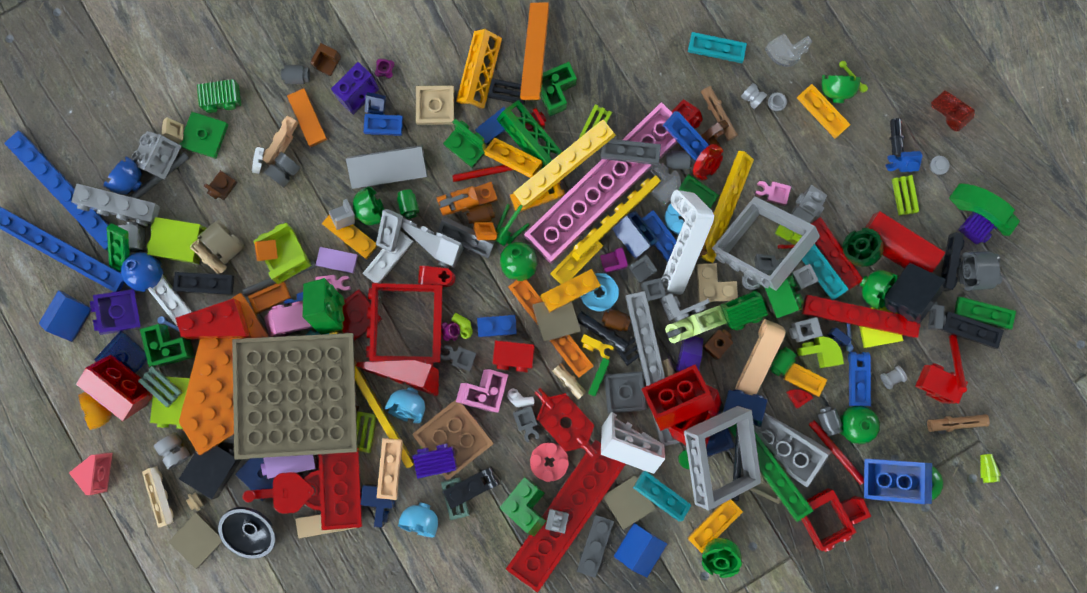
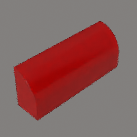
M881 211L873 214L865 227L875 230L880 235L884 246L882 255L904 269L909 263H912L932 273L945 254L943 250Z

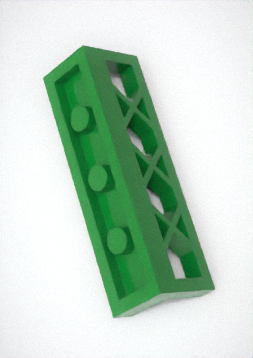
M519 100L506 108L496 119L523 152L542 161L543 165L539 171L552 161L550 152L555 153L557 156L562 153ZM517 107L521 112V117L515 116L511 110ZM525 123L531 124L534 132L528 131L525 128ZM538 138L544 139L546 147L540 146Z

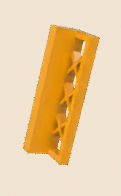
M486 29L474 31L456 102L460 104L470 103L480 109L485 108L502 41L501 37ZM489 38L495 40L493 49L489 47ZM486 55H488V58L490 60L489 66L487 67L484 63V57ZM481 73H483L485 77V82L482 85L479 80V76ZM478 90L481 95L480 102L474 100L475 92Z

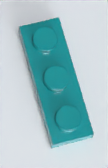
M692 32L687 52L743 63L747 43Z
M814 244L802 258V261L805 265H811L819 280L818 283L830 299L835 300L849 289Z
M646 471L641 473L633 487L679 522L684 520L691 507L689 502Z

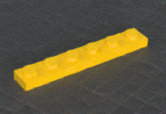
M602 119L513 193L523 207H529L616 136L615 133Z
M738 151L716 209L713 212L714 220L705 240L708 253L701 257L710 263H714L717 256L712 248L727 230L754 161L745 151Z
M656 175L651 180L647 178L640 185L642 188L638 192L634 190L627 197L629 201L625 204L620 203L614 209L616 213L610 217L608 215L601 221L602 226L598 230L596 228L592 229L587 236L589 238L585 242L581 240L575 245V251L572 256L578 261L652 192L661 180Z

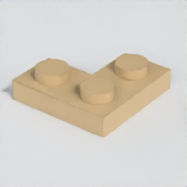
M717 263L696 265L699 303L707 299L710 302H726L738 298L737 281L718 282Z

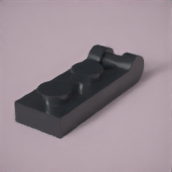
M492 466L442 491L450 509L500 484L493 475L494 470ZM486 476L488 483L483 485L481 478Z

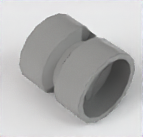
M177 433L163 438L154 445L159 456L164 457L162 461L168 470L180 465L191 457L187 448L181 446L182 440Z

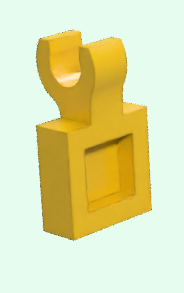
M585 334L580 341L583 343V348L592 352L594 349L599 350L601 357L605 359L610 357L604 354V350L607 348L610 350L614 349L613 346L603 344Z

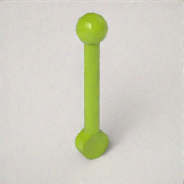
M841 61L839 66L844 68L850 76H854V80H856V76L846 66L847 63ZM860 82L859 90L864 93L868 90V87Z

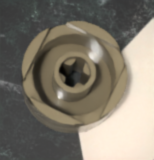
M219 219L216 222L214 221L198 236L200 241L225 265L244 246Z

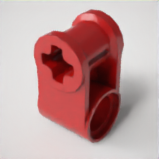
M419 266L418 284L450 287L455 283V274L448 268ZM446 274H447V275H449L450 277H449V279H446V282H445V281L442 279V276L444 277V276H446Z

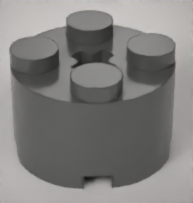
M991 251L965 252L961 255L960 258L963 259L959 269H957V276L960 284L965 285V290H990L995 288L997 284H1001L1002 275L1000 273L999 254H994Z

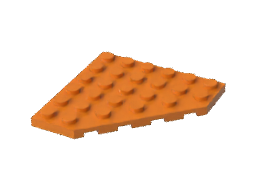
M239 293L234 296V299L240 301L251 338L269 337L244 295ZM204 338L199 341L179 419L181 427L199 456L234 435L232 339L244 338Z

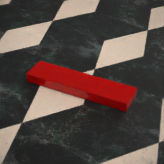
M820 217L811 224L816 227L820 235L819 239L815 242L817 248L850 290L862 281V276L855 266L847 260L843 248L823 219Z

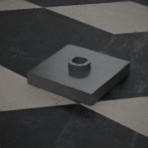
M643 371L604 375L607 413L647 410L646 399L641 390L644 388Z

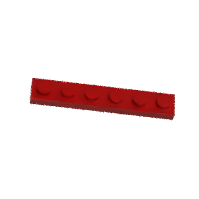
M805 295L803 315L918 338L920 324L907 320L901 314Z

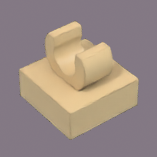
M168 117L165 118L162 124V136L176 143L183 141L184 125Z

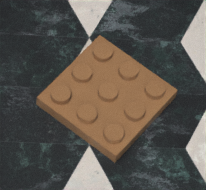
M456 400L412 434L421 447L429 448V451L437 450V445L448 443V447L453 446L458 469L442 473L447 481L494 444L465 405L457 403Z

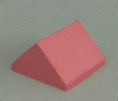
M112 453L92 454L69 472L85 495L107 492Z

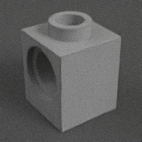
M126 222V225H118V227L128 231L129 251H145V228L139 226L136 222Z

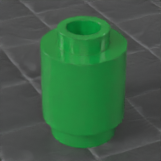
M411 189L398 192L397 202L400 214L406 219L415 218L416 214L419 213L416 195Z
M783 347L782 350L776 353L769 370L777 376H785L794 364L797 355L790 349Z

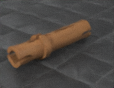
M709 86L703 89L701 94L708 104V110L712 111L717 122L726 120L729 125L724 130L727 141L737 137L738 134L721 106V100H718L712 87Z
M987 414L956 418L946 416L944 419L927 421L929 432L943 430L952 432L954 429L988 427L990 424Z

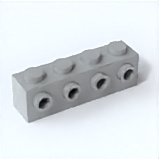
M76 184L71 201L77 205V209L89 211L90 209L97 210V214L104 216L113 214L116 215L117 219L124 221L129 219L136 220L137 224L143 226L152 224L155 217H158L160 207L152 202L81 184Z

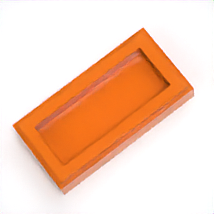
M284 281L248 296L255 314L279 305L287 299H292Z

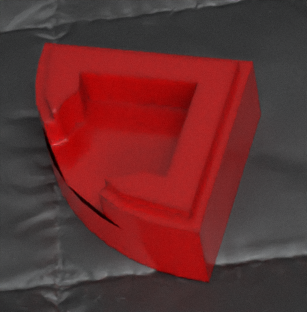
M792 389L785 392L797 409L813 399L811 394L800 389Z

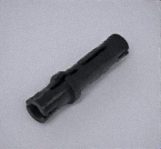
M583 311L578 314V323L603 339L604 343L614 346L622 353L627 349L629 342L619 337L614 330L607 329Z

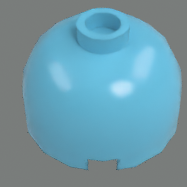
M413 388L395 391L390 396L385 410L389 408L388 413L400 420L407 422L408 418L414 419L413 423H420L425 412V402L417 390Z
M419 503L418 506L412 505L402 512L398 527L408 532H417V535L433 538L438 529V518L435 512L430 510V505Z

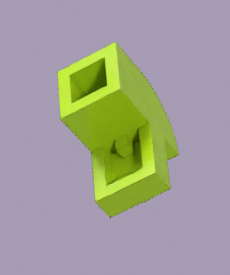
M816 337L814 342L804 343L802 348L797 349L798 356L817 353L820 368L844 364L839 345L828 337Z

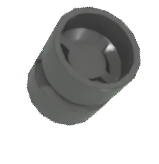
M280 152L275 158V164H270L264 173L285 188L290 182V176H295L301 167L284 153Z

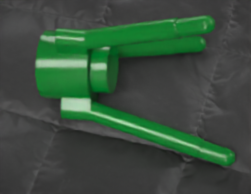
M507 204L495 229L497 233L496 242L504 247L507 243L511 244L517 236L529 227V223H526L510 237L512 233L508 229L523 208L522 205L518 207L504 228L502 224L510 207V204Z

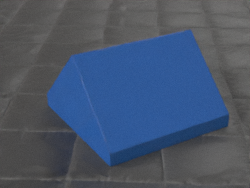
M58 290L39 324L46 332L73 342L89 316L91 307Z
M633 523L614 557L632 571L648 577L667 543L636 523Z

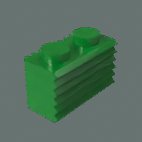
M234 79L197 84L199 107L207 113H215L217 109L222 108L234 110L236 106L242 105L239 84Z
M757 291L721 304L727 325L732 330H741L746 324L751 322L758 323L763 320V317L768 316L763 297Z

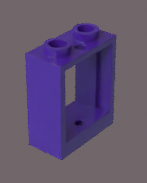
M357 62L331 90L339 102L354 115L365 104L367 92L375 94L379 87L373 76Z

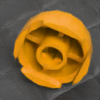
M85 392L78 394L80 406L84 411V418L90 430L100 428L110 421L112 412L99 404L89 394Z

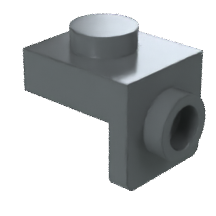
M935 302L929 310V330L943 329L946 323L944 306L937 305L938 302Z

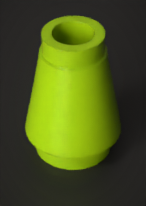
M993 454L980 455V478H983V483L999 482L1001 474Z

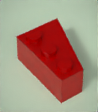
M234 298L175 318L181 337L187 339L251 338L240 301Z
M709 385L707 387L712 395L715 407L668 428L672 438L686 445L685 430L718 415L722 402L718 390ZM710 436L707 437V438H705L706 447H707V444H708V441H709Z

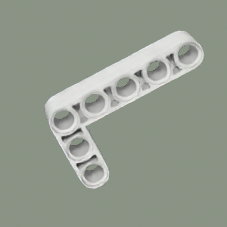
M675 190L671 196V205L685 221L662 276V283L665 293L681 295L685 291L710 231L714 214L695 193Z

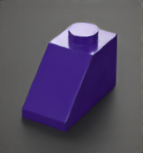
M692 336L682 341L675 371H682L695 364L699 370L703 338Z

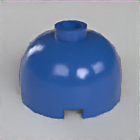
M126 156L125 162L121 160L109 174L110 182L107 183L105 181L103 186L111 192L121 195L128 194L132 190L136 192L142 185V182H140L142 171L138 168L135 161Z
M147 253L131 254L122 263V279L129 287L136 291L144 292L146 291L145 289L154 288L161 280L163 274L161 262L154 256L147 255Z

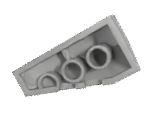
M402 219L401 228L439 262V266L448 269L449 267L455 268L464 249L461 242L438 232L434 235V232L424 226L419 228L417 224L407 219Z
M766 413L764 414L762 426L754 425V431L775 455L774 457L785 467L787 473L808 488L832 451Z

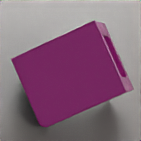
M623 248L615 249L614 252L600 256L604 274L628 267Z

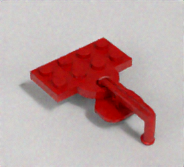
M357 447V452L318 454V471L311 472L304 479L296 472L280 473L273 480V489L247 490L243 493V500L245 502H252L254 499L273 498L275 510L283 514L298 512L304 504L311 509L321 510V530L362 527L359 447Z

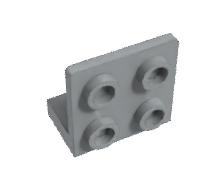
M147 131L141 136L140 145L132 154L131 159L136 162L138 168L165 180L181 145L162 135Z
M672 293L660 300L668 320L674 319L675 322L688 317L689 312H692L694 315L706 309V304L710 303L709 299L680 311V302L676 296L673 297Z

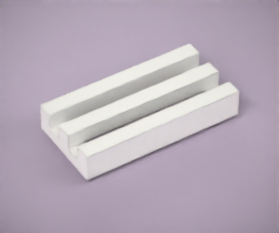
M257 147L255 149L252 173L259 174L264 148Z

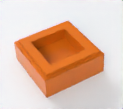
M493 222L474 223L473 228L477 240H496L497 233Z
M276 240L255 242L257 261L278 259Z

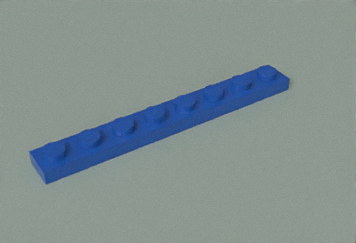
M17 131L4 144L103 249L108 251V222L100 214H97L96 210L84 211L77 209V205L71 202L75 188L22 132Z
M0 206L1 230L113 292L121 290L125 282L120 272Z

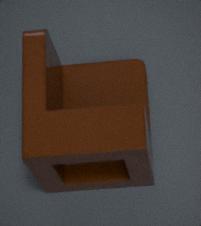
M320 43L310 63L314 69L331 76L341 56L338 51Z

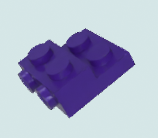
M134 289L93 295L94 301H90L91 312H96L97 318L93 320L94 331H99L100 335L117 333L122 330L141 328Z

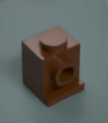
M724 329L723 331L716 330L703 345V349L715 360H718L733 344L732 336ZM718 339L723 341L721 347L717 345Z

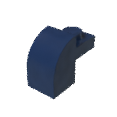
M365 484L362 488L361 505L376 507L374 527L382 528L389 521V511H387V508L392 509L395 507V500L377 498L378 485Z

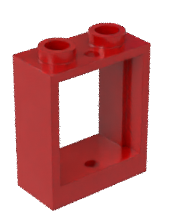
M827 488L806 500L813 510L830 501L844 527L820 541L808 517L802 518L801 520L817 549L825 552L835 548L836 543L840 541L846 542L852 538L853 534L857 533L833 489Z

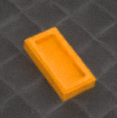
M796 363L791 366L783 378L785 381L817 397H820L827 382V379Z

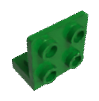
M454 119L452 122L455 130L445 140L443 145L469 167L473 168L485 154L486 144L483 142L484 138L477 132L472 133L469 130L470 127L461 120L459 122Z

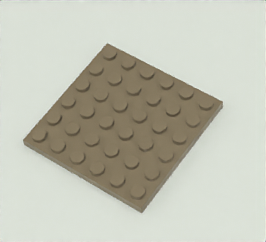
M353 333L232 339L234 459L357 452Z

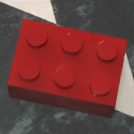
M112 355L86 367L76 383L85 393L89 394L122 421L146 407L153 396L152 393L138 382L140 377Z
M696 364L641 389L660 431L715 407L712 395Z

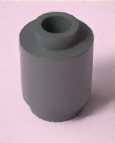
M285 65V68L281 69V79L285 80L286 84L309 83V67H304V65Z
M685 150L666 152V168L690 169V165L694 164V159Z
M826 406L819 409L820 413L817 415L824 432L828 436L843 431V424L836 408Z

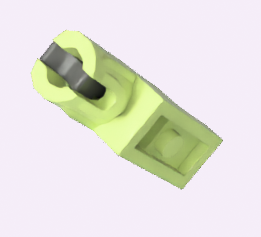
M719 305L669 324L665 330L670 342L677 343L726 324L727 321Z

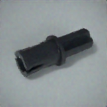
M894 118L890 121L891 137H889V140H891L892 155L901 156V152H904L903 139L905 136L902 134L901 118Z

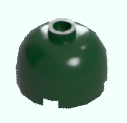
M862 228V230L857 232L855 230L845 237L842 246L847 260L859 267H869L877 263L883 254L884 248L880 235L870 228Z

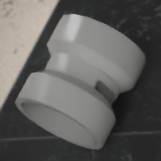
M752 83L741 95L742 99L750 101V106L753 109H756L767 97L766 93L759 92L758 86L755 83Z

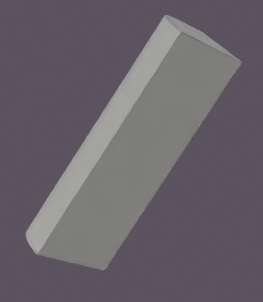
M423 145L346 158L352 189L427 177Z

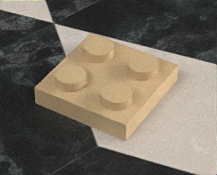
M416 86V124H453L454 86Z

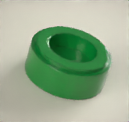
M686 449L680 452L678 462L683 468L690 469Z

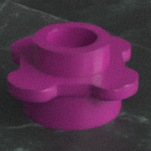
M378 59L374 73L377 77L386 76L389 79L393 76L392 69L395 64L392 60Z
M454 322L450 324L442 323L443 339L445 341L450 339L457 340L460 334L459 326Z

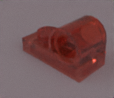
M946 90L931 102V107L946 116L947 125L956 132L960 131L974 118L975 110Z

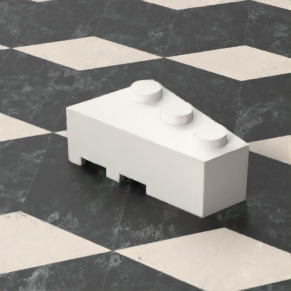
M611 412L601 426V455L654 474L665 460L664 444L645 432L640 434L631 428L632 424L621 422L616 418L617 415Z

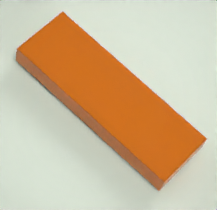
M303 88L287 95L309 147L326 141V135L306 90Z

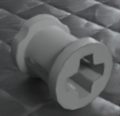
M899 365L887 374L882 373L880 375L887 389H892L895 384L901 381H907L906 373Z

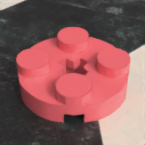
M552 442L542 443L532 452L530 458L531 470L541 480L546 482L556 481L563 477L569 466L568 455L558 444ZM546 457H548V458H552V457H553V458H554V461H553L554 466H552V467H550L549 465H548V466H545V465H544V463L546 462L545 458H546Z

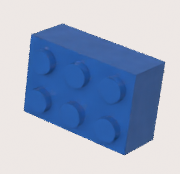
M865 459L864 499L932 504V463Z

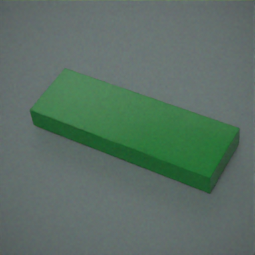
M110 223L107 226L109 267L121 272L122 263L129 256V234L127 230Z
M957 297L954 313L984 324L1012 330L1016 311L964 297Z

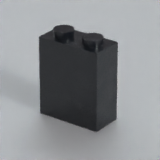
M909 263L886 294L884 306L889 311L897 312L907 320L920 324L944 291L946 279Z
M220 443L203 455L199 456L196 451L179 477V480L212 500L219 497L242 459H234V448L230 446L227 448Z

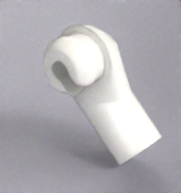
M514 388L508 391L507 397L516 407L534 406L533 396L523 397Z

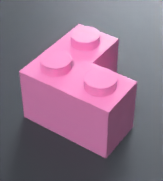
M303 301L294 302L289 307H284V305L272 307V310L264 317L269 337L289 336L292 332L312 328L302 317Z
M491 369L484 370L479 387L468 383L460 384L456 402L498 413L508 374Z

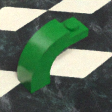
M959 183L949 197L959 210L972 211L982 215L1004 236H1010L1020 222L1013 213L1015 209L1009 203L981 187Z

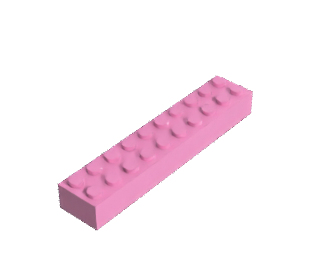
M661 102L623 140L661 144L660 160L677 143L673 136L663 127V124L673 113ZM602 159L524 234L525 238L552 264L654 165Z

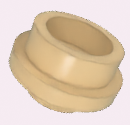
M196 492L188 494L187 504L191 510L196 509L199 511L200 507L204 506L199 495Z

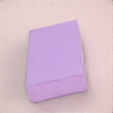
M320 247L316 266L354 274L358 255Z

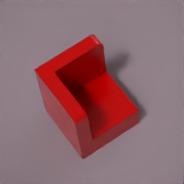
M854 496L841 502L852 524L871 517L863 498Z

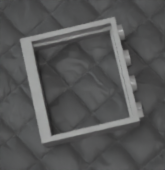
M754 196L712 249L717 255L716 259L723 264L726 262L735 271L739 272L740 270L744 272V275L749 279L753 280L755 278L763 287L767 289L770 287L777 291L819 239L820 235L814 225ZM759 215L802 235L801 239L771 276L729 254L730 250Z
M736 406L684 431L695 505L709 511L761 483L752 410ZM737 423L744 476L712 491L705 438Z

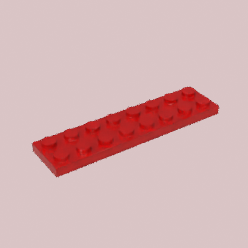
M596 439L591 446L597 453L594 454L590 450L594 455L592 458L587 452L584 454L542 515L547 523L549 509L569 513L565 534L546 530L545 523L535 536L528 535L505 569L537 593L626 465L623 462L601 455V443Z

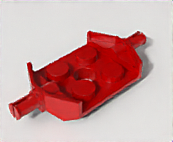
M539 388L538 391L543 396L537 391L534 393L542 401L537 420L565 452L582 448L592 458L594 455L590 450L594 454L597 453L589 442L594 424L566 393L549 397ZM565 417L570 418L572 421L569 428L561 426V420Z

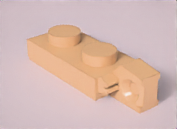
M286 116L281 122L282 126L279 132L275 133L273 142L263 155L262 160L267 165L275 164V158L280 152L284 153L294 137L292 134L299 124L297 120Z

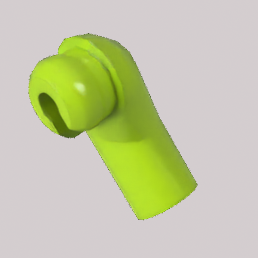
M455 312L451 321L459 325L460 334L463 339L470 338L473 333L470 320Z

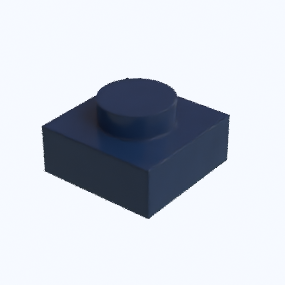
M367 92L365 96V112L384 115L386 96Z
M832 328L827 333V336L833 339L839 347L848 346L852 340L838 328Z

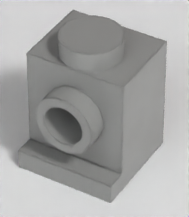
M817 317L791 324L792 328L789 329L792 339H796V343L823 336ZM802 327L806 330L805 334L801 332Z

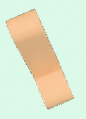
M764 319L760 326L759 338L735 387L736 390H741L748 395L757 394L785 336L783 326Z

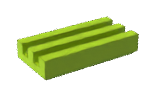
M595 104L579 138L587 132L596 111L599 114L593 127L599 123L603 114L606 115L604 121L607 123L612 112L606 111Z
M913 175L893 178L892 184L898 216L918 213L919 206ZM899 182H901L906 211L903 208Z
M357 411V441L361 418L365 416L359 451L371 453L377 417L372 413ZM369 417H371L367 448H364Z

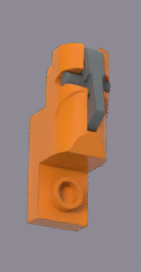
M492 182L474 188L470 186L436 197L439 206H441L440 210L443 216L459 211L463 213L469 211V208L498 201Z

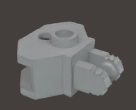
M810 185L804 194L801 193L796 199L795 203L797 204L791 214L810 223L815 216L819 217L824 210L822 205L826 201L827 194Z

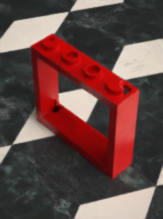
M372 283V288H369L368 299H371V307H368L367 318L371 319V326H367V338H370V346H366V357H369V361L416 360L422 362L424 359L432 363H440L442 285ZM379 291L434 293L432 357L377 356Z

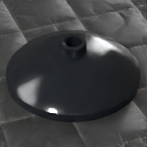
M248 507L232 508L219 521L218 532L222 542L230 551L241 557L250 559L264 557L270 553L276 543V531L273 524L264 514Z

